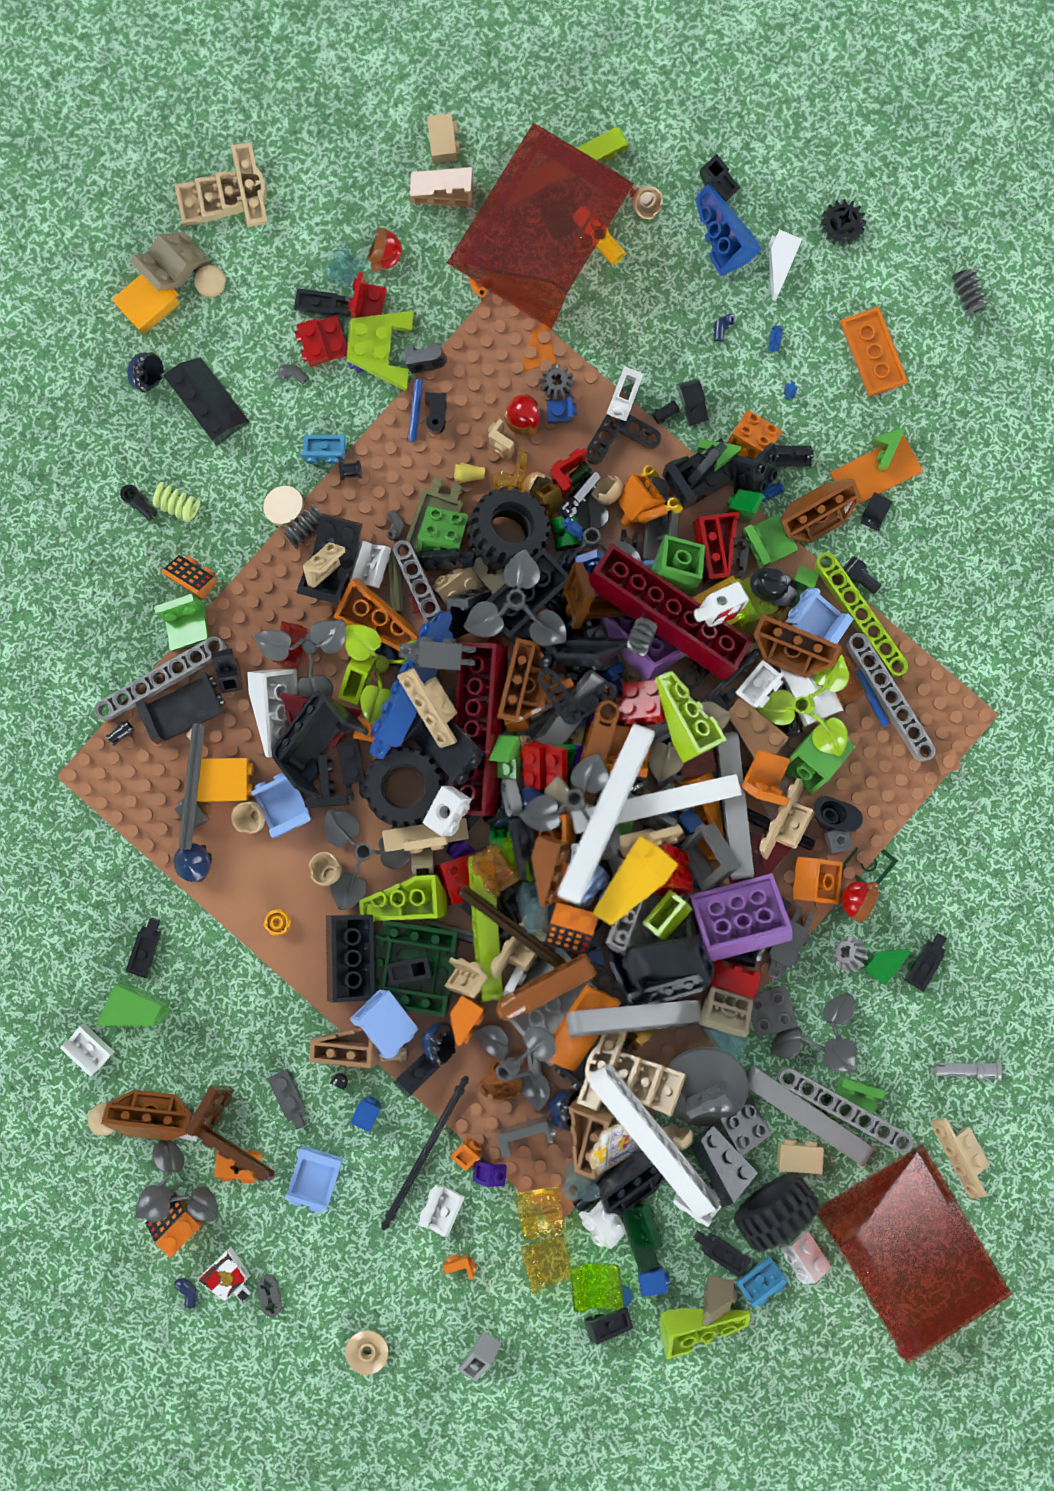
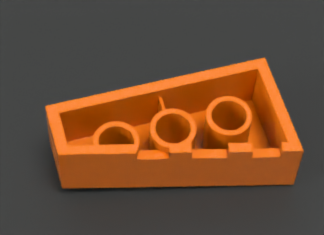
M358 578L350 580L334 618L338 620L343 619L347 625L358 624L374 629L379 634L382 643L400 651V644L418 640L419 631Z

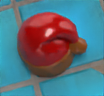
M381 227L376 229V236L367 258L371 262V269L375 272L395 266L402 255V244L396 234Z
M527 394L515 396L509 402L505 411L507 426L514 433H528L531 436H536L539 432L537 425L540 421V408L537 401Z
M859 881L849 884L844 889L841 903L844 912L850 919L863 922L868 918L880 895L878 884L874 881L869 883Z

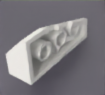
M776 666L779 673L784 674L782 680L787 691L793 695L794 699L799 696L807 697L809 694L822 688V686L814 682V674L802 677ZM827 688L824 692L813 697L815 702L813 712L821 719L843 710L836 692H831ZM798 713L804 727L817 722L809 714Z
M295 668L247 672L249 695L266 757H272L274 745L289 725L285 715L284 703L281 700V693L297 695L298 682L297 669Z

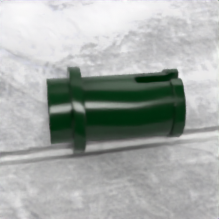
M585 461L582 464L579 463V466L568 475L572 481L571 486L576 487L581 480L590 475L592 469Z

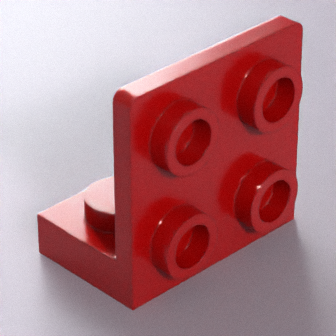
M359 272L358 278H354L353 281L354 297L350 298L348 304L351 317L359 318L382 315L387 287L367 284L364 273Z
M586 447L581 450L580 448L575 449L569 454V458L564 461L560 459L551 465L550 478H552L555 485L560 487L563 500L569 496L571 490L570 484L572 481L567 473L579 466V463L582 464L587 460L588 450Z
M667 843L662 844L663 852L674 860L678 866L668 881L653 893L665 896L671 890L677 896L693 892V877L689 872V857L687 853Z
M476 852L435 866L438 878L447 894L448 906L465 901L459 896V892L465 885L470 887L468 859L471 856H477Z

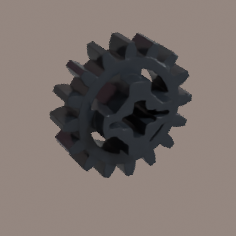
M844 199L842 204H839L836 200L834 207L829 204L826 209L827 211H824L822 215L824 219L821 220L820 225L824 227L821 232L828 233L826 240L832 238V244L834 245L837 241H840L841 246L844 245L845 241L851 245L853 239L858 241L860 234H863L865 230L863 227L866 225V220H862L865 212L859 213L861 206L853 207L854 201L847 204L846 199ZM846 217L845 225H843V227L840 228L842 220H844V218Z

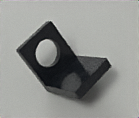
M874 492L861 516L860 523L879 532L881 523L893 501Z

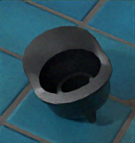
M760 568L750 578V586L753 593L763 600L779 606H787L793 603L797 597L796 583L790 576L784 574L779 569Z
M822 796L814 803V818L817 824L824 830L833 831L837 829L844 832H852L859 829L863 823V816L859 809L849 803L829 796Z

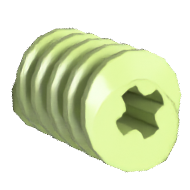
M160 482L153 496V506L160 508L164 512L168 511L170 515H175L178 519L183 518L185 522L191 521L199 510L200 499L194 504L193 496L186 500L187 494L185 492L178 496L179 489H175L171 493L172 486L168 485L164 489V482Z

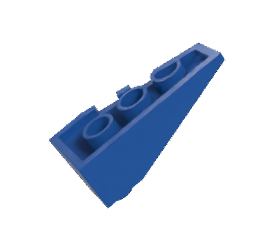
M707 184L695 198L700 221L706 223L708 233L704 236L706 242H711L713 252L709 253L710 260L719 275L723 276L748 264L762 248L752 232L711 184Z

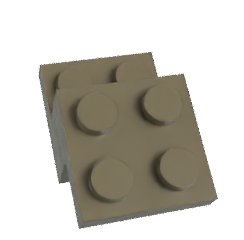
M184 232L159 234L147 253L133 255L130 262L157 291L183 287L193 270L207 266L210 260L205 256V252L191 241L189 235Z
M713 987L711 989L707 988L699 1025L746 1038L749 1032L753 999Z

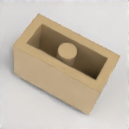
M452 114L427 116L433 164L457 161L456 154L460 153L459 140H454V134H458L457 122L452 121Z
M785 1138L784 1142H778L777 1169L786 1172L822 1174L824 1148L818 1145V1141L805 1140L804 1144L797 1143L796 1139Z

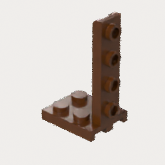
M574 562L561 593L562 598H566L568 606H566L567 614L572 615L573 618L572 629L581 628L584 619L629 616L602 596H595L594 589L589 583L588 572L585 570L583 563Z
M209 1086L185 1132L190 1136H197L202 1139L201 1143L203 1145L217 1149L219 1151L218 1154L223 1158L234 1160L238 1168L252 1172V1176L261 1182L273 1180L276 1175L274 1169L213 1130L214 1126L220 1122L224 1108L230 1104L234 1089L229 1086Z

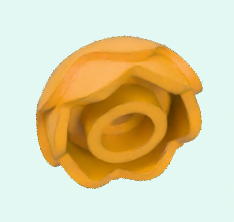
M281 909L269 911L264 920L265 929L273 936L285 934L291 924L289 915Z

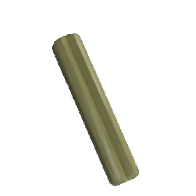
M392 551L388 561L390 605L397 613L403 612L401 568L394 551Z

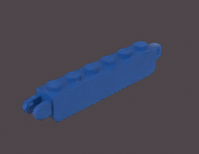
M445 611L437 612L432 622H426V624L421 626L417 641H421L422 637L435 638L434 642H443V639H453L452 632L448 630L453 615ZM408 659L401 666L400 673L414 668L422 683L425 684L435 676L438 669L417 667L413 663L414 660ZM399 679L393 683L390 689L391 695L388 701L386 700L381 707L382 713L371 728V737L374 739L369 753L380 759L384 758L391 746L398 747L402 744L417 713V709Z

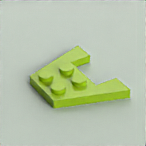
M414 311L351 318L346 361L406 391L409 369L389 365L392 329L411 332Z

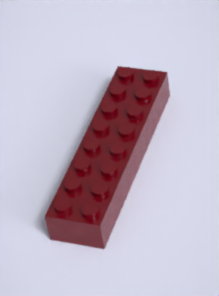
M613 543L602 555L589 576V583L594 592L636 621L639 618L651 620V622L657 625L655 634L723 681H726L737 670L752 642V639L727 622L710 627L705 620L697 621L694 611L701 607L700 603Z
M458 643L462 644V646L476 647V652L466 653L461 651V659H472L475 661V666L460 665V670H457L454 703L457 713L454 715L453 721L485 754L481 758V763L469 773V778L464 784L449 786H453L472 799L469 804V810L465 815L495 816L498 806L499 778H497V761H490L489 758L498 736L502 734L503 719L497 718L506 683L508 646L488 643Z

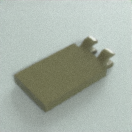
M434 477L430 490L423 489L406 541L414 547L416 553L418 549V536L427 507L432 506L461 513L464 504L462 501H459L463 490L461 485L454 483L449 495L440 491L443 479ZM408 546L403 547L404 549L409 550Z

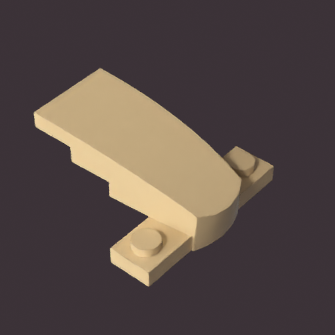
M251 143L231 145L235 166L234 172H217L212 177L194 178L195 182L174 184L182 226L201 224L241 212L245 214L247 227L268 224L264 206L267 188L260 170L256 168Z
M627 1032L602 1034L598 1046L594 1048L587 1060L585 1068L586 1079L577 1103L599 1111L602 1100L590 1086L588 1075L609 1064L642 1105L672 1116L686 1075L639 1057L620 1053Z

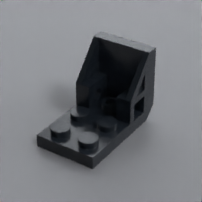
M720 438L719 440L715 441V442H723V443H725L722 438ZM696 453L690 458L685 456L672 460L665 465L662 476L675 496L680 498V504L685 510L733 481L732 461H729L716 471H714V463L692 489H690L683 476L687 473H693L692 467L700 459L703 461L706 458L701 456V453Z
M324 513L320 515L313 555L311 557L329 542L345 547L346 552L339 557L340 566L315 588L307 585L305 573L303 572L297 594L339 604L350 583L349 577L357 555L362 523Z

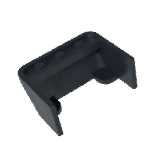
M316 691L311 695L272 750V758L294 789L316 798L321 797V794L313 784L319 776V765L316 760L338 730L343 733H350L352 730H355L366 736L369 733L355 714L321 691Z
M686 919L687 937L697 936L691 919ZM609 948V965L629 1006L659 1004L704 991L710 986V983L703 984L697 973L648 981L644 993L640 994L636 986L632 987L630 985L631 981L628 980L625 968L623 967V958L625 956L620 957L618 952Z

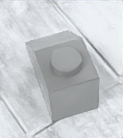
M483 1332L470 1349L458 1371L476 1382L491 1366L501 1343L492 1335Z

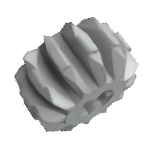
M849 936V938L842 937L841 943L835 942L837 948L831 950L835 954L831 959L836 963L837 968L850 973L851 970L858 972V966L865 967L863 960L869 958L865 955L868 949L863 946L862 940Z

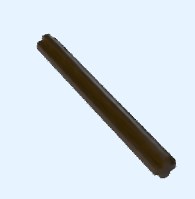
M465 885L460 890L459 896L551 966L556 968L566 962L560 955L470 887Z

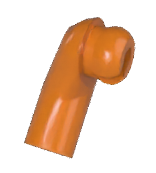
M475 273L473 276H470L469 283L473 293L483 298L487 294V290L480 286V283L483 282V277L479 273Z

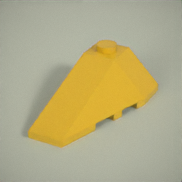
M640 836L626 856L593 914L608 924L613 925L638 903L649 897L652 892L663 886L678 864L659 847Z

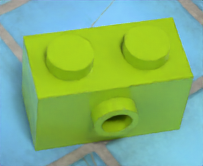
M370 657L364 661L351 659L347 666L338 698L358 705L363 689L372 683L373 677L370 674L375 659Z
M669 890L644 920L643 924L662 941H667L692 908L683 899Z

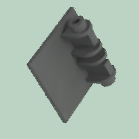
M786 985L775 986L770 990L755 994L751 1020L757 1038L798 1027Z
M752 1098L746 1100L743 1108L737 1115L719 1119L726 1130V1134H728L729 1139L741 1156L772 1135Z

